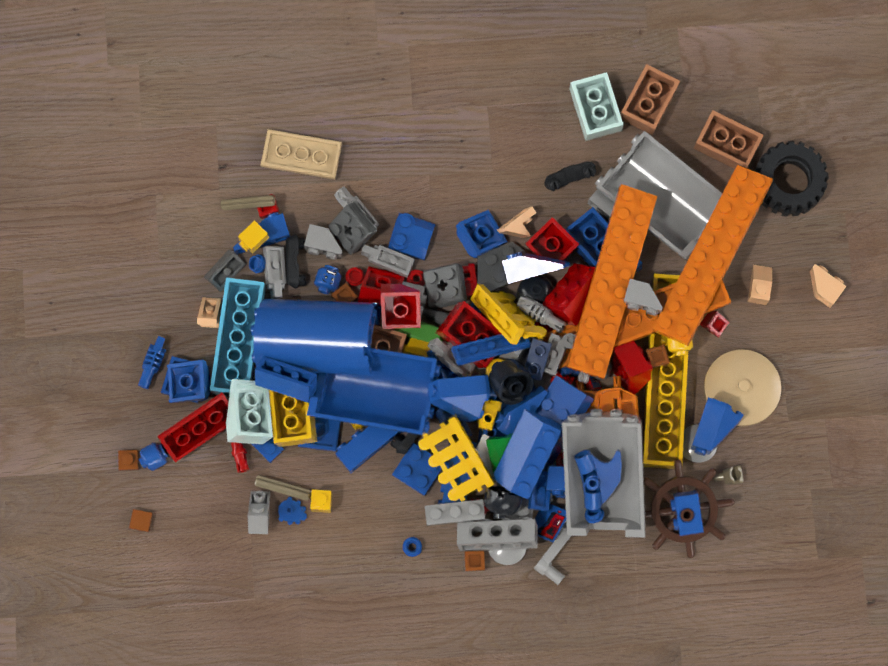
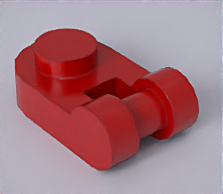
M474 263L462 266L463 274H470V277L464 278L467 298L472 297L477 286Z

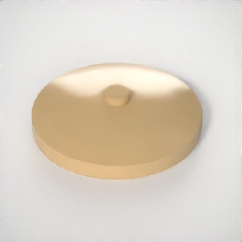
M733 350L718 357L708 369L704 380V396L706 402L709 397L732 406L731 409L734 413L736 411L743 413V418L737 426H751L762 422L775 410L781 396V381L774 365L763 355L751 350Z

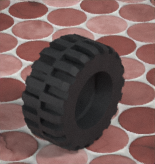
M788 141L787 144L780 142L777 143L776 147H770L760 158L755 172L770 177L773 180L762 205L765 208H768V206L772 208V213L777 214V212H781V216L785 217L789 214H792L793 217L799 216L800 213L805 214L811 208H814L824 195L829 178L828 172L825 171L827 165L825 162H821L822 156L820 153L816 155L813 152L815 150L813 147L810 146L808 149L804 147L805 143L799 142L798 145L794 144V141ZM783 164H792L803 170L808 180L806 189L799 194H789L782 191L775 184L773 178L775 169Z

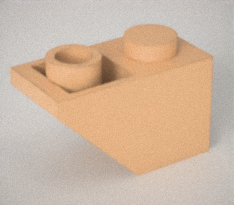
M815 264L810 270L814 297L831 308L846 286L840 278L831 276L825 267Z

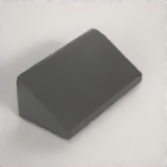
M228 250L207 272L204 278L221 292L225 287L226 278H234L246 263L234 251Z

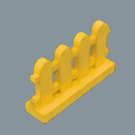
M477 284L470 300L510 344L517 345L521 337L524 339H528V337L543 339L547 330L541 326H535L536 320L532 319L531 316L525 315L517 307V304L514 303L516 299L514 295L504 293L503 291H499V293L490 292L484 284Z
M455 414L448 419V424L445 425L442 422L439 424L441 428L429 435L426 433L422 435L424 438L419 441L418 445L421 450L431 449L433 455L428 460L431 467L441 466L443 472L438 476L439 482L441 484L450 482L453 488L449 490L448 498L452 501L460 499L462 502L466 500L464 496L476 489L480 492L483 490L482 486L484 484L489 488L494 485L495 481L492 479L491 474ZM456 434L459 439L456 442L452 437V435ZM448 439L451 445L438 451L435 445ZM463 451H466L469 456L466 459L462 454ZM457 455L460 462L447 468L445 462ZM476 468L479 474L475 475L472 469ZM467 472L470 479L457 485L454 479Z

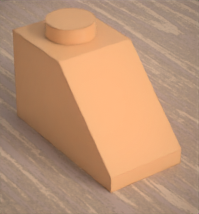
M753 265L747 302L767 305L770 300L772 287V268Z

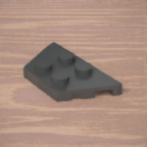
M510 242L478 256L477 284H484L490 292L512 284H508L502 261L507 260V256L514 253L522 252V255L528 253L514 242Z

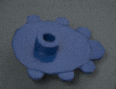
M288 497L278 507L279 521L285 520L289 525L292 522L300 524V520L304 521L307 518V514L304 513L306 507L300 506L301 501H294L292 497Z

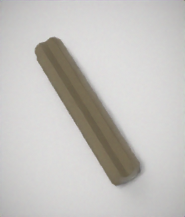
M273 195L221 200V209L223 210L275 205V197Z
M257 475L255 479V486L306 501L310 499L311 490L261 475Z

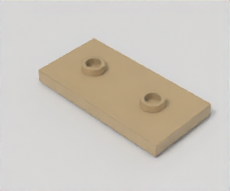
M268 129L261 167L335 180L342 142Z

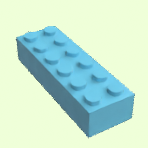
M226 278L210 384V392L213 395H219L223 392L225 396H229L232 379L252 381L255 363L252 362L254 336L251 335V326L255 325V308L259 307L265 296L266 286L264 282Z

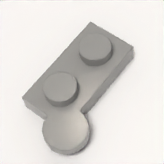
M551 333L548 343H551V349L544 373L556 376L566 350L572 349L575 339L574 334L568 333L562 338Z

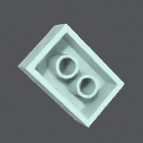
M607 72L571 82L569 89L585 141L622 131L623 122Z

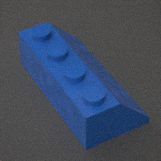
M524 409L492 479L508 491L529 499L561 433V425Z

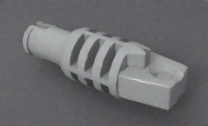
M525 295L520 297L517 307L526 315L531 316L532 319H535L541 325L550 326L558 333L564 330L565 327L563 326H566V322L554 316L552 310Z

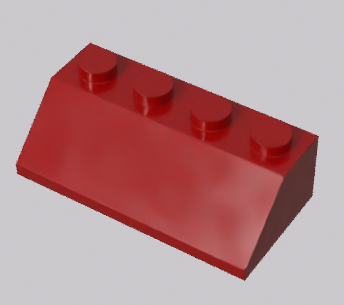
M223 392L157 436L175 463L226 429L229 401Z

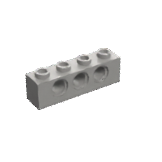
M529 517L521 518V520L505 518L501 521L485 519L480 522L457 523V546L460 551L538 548V526L535 519ZM521 530L520 534L512 535L514 531ZM496 531H502L499 536H493ZM482 532L481 536L474 537L475 533Z

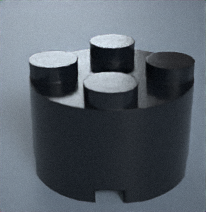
M508 359L492 365V371L488 378L489 387L505 404H518L523 401L522 398L526 394L529 395L534 385L533 378L517 359Z

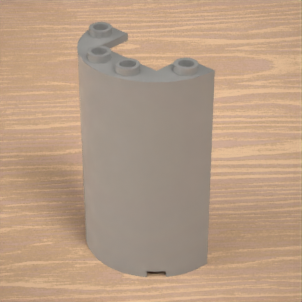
M644 131L641 135L637 134L633 138L631 150L627 155L623 153L617 160L619 164L615 169L611 167L605 174V177L602 175L595 183L596 189L614 203L621 184L656 195L657 200L648 231L684 260H687L722 193Z
M593 409L591 413L568 415V418L562 422L567 535L587 536L589 530L594 529L625 530V537H645L641 420L637 415L622 413L620 409H613L610 412ZM583 450H590L599 460L609 462L616 450H620L622 463L620 482L609 498L602 504L601 508L604 511V518L598 523H588L585 519L586 508L584 507L582 480L574 456Z

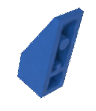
M272 213L268 215V218L259 223L269 236V239L259 248L285 241L290 237L283 213ZM240 241L233 247L237 255L246 252L239 245Z
M539 386L531 391L529 395L526 394L520 403L505 407L502 412L497 414L494 426L506 435L513 433L524 409L535 413L548 391L544 387Z

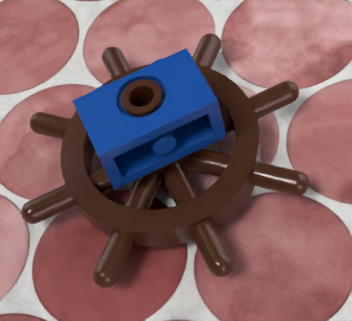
M677 459L674 461L676 477L665 481L660 486L649 478L643 479L644 485L655 492L651 502V510L645 511V519L652 518L655 526L661 533L652 544L654 550H658L668 538L675 542L685 543L687 557L693 558L695 556L693 542L703 538L709 532L719 540L725 539L726 535L714 526L718 516V508L733 506L735 501L732 498L716 500L713 491L708 486L709 482L716 475L717 471L715 468L709 469L702 480L692 476H683L682 462ZM685 485H690L696 488L693 491L686 492ZM677 487L678 493H674L673 496L668 493L669 490ZM702 492L706 495L708 502L699 503V496ZM662 498L669 502L671 507L659 509ZM709 509L708 517L705 520L701 517V510ZM674 515L667 526L660 518V516Z

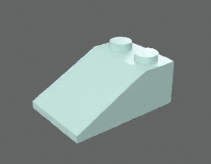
M231 380L226 420L227 442L264 444L273 437L269 389L257 386L255 381Z

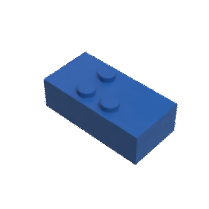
M594 207L565 230L579 243L575 251L589 266L596 268L608 223ZM640 259L637 265L635 275L642 270L643 263L640 261Z
M555 376L547 389V395L535 412L561 425V433L547 460V463L550 464L554 463L563 449L562 422L568 418V415L585 414L594 400L559 376Z

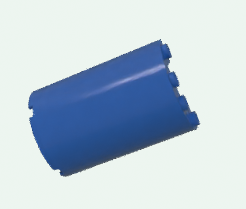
M263 299L259 307L255 308V325L251 326V335L254 336L252 362L256 364V367L262 357L265 356L313 373L371 375L374 358L370 346L374 325L380 324V303Z
M370 348L374 358L371 375L319 373L317 390L314 397H310L307 416L417 435L428 434L430 428L429 421L434 419L435 407L430 403L428 395V384L437 380V377L440 376L441 365H438L437 359Z

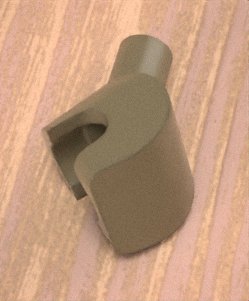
M741 465L723 469V473H718L713 477L714 482L724 480V483L727 485L742 484Z

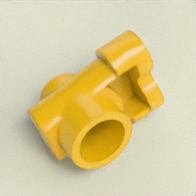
M492 400L484 402L482 408L484 410L483 417L478 419L479 429L493 430L497 413L501 411L502 402ZM485 416H489L491 422H486Z

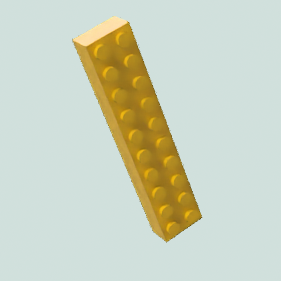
M654 273L651 288L653 291L674 284L680 275ZM654 333L649 335L648 349L665 345L670 364L653 368L651 380L646 384L642 442L643 467L675 469L674 461L679 459L682 462L688 351L687 355L676 356L675 352L668 350L667 337Z

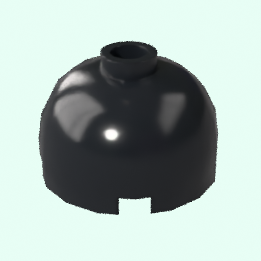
M541 275L523 279L517 288V299L519 301L520 297L525 295L542 304L546 296L554 288L552 283Z
M500 486L486 487L484 494L486 508L494 513V517L505 519V516L517 513L523 501V497Z

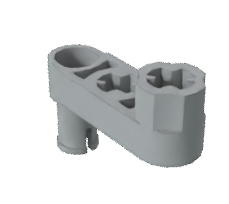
M564 523L557 539L534 567L537 572L542 576L546 575L556 585H559L565 575L554 568L551 562L571 537L567 535L566 523Z

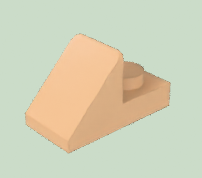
M533 207L525 208L497 229V231L501 234L520 238L529 237L530 234L524 225L532 220V216L536 211Z
M202 297L197 324H200L201 327H219L220 298Z

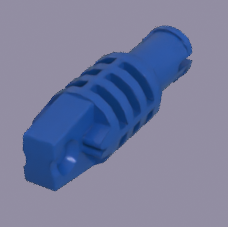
M158 336L155 345L150 344L142 364L143 372L138 386L149 389L153 376L159 371L166 349L162 348L165 338Z

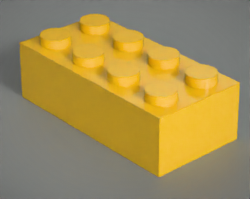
M269 390L274 444L279 447L317 442L315 417L307 416L309 403Z

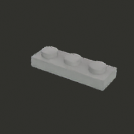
M483 499L425 506L427 526L485 520Z

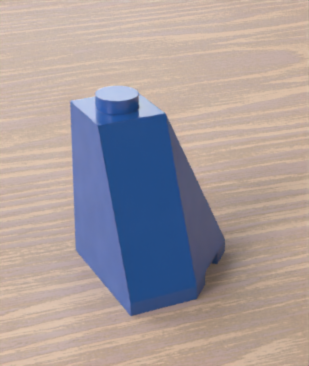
M488 375L435 380L428 384L430 403L452 415L456 414L458 418L468 423L481 419L484 414L482 409L484 402L488 401L490 397Z
M708 397L691 449L694 450V453L705 456V454L710 455L741 422L744 414L740 411L734 413L731 409L732 406Z

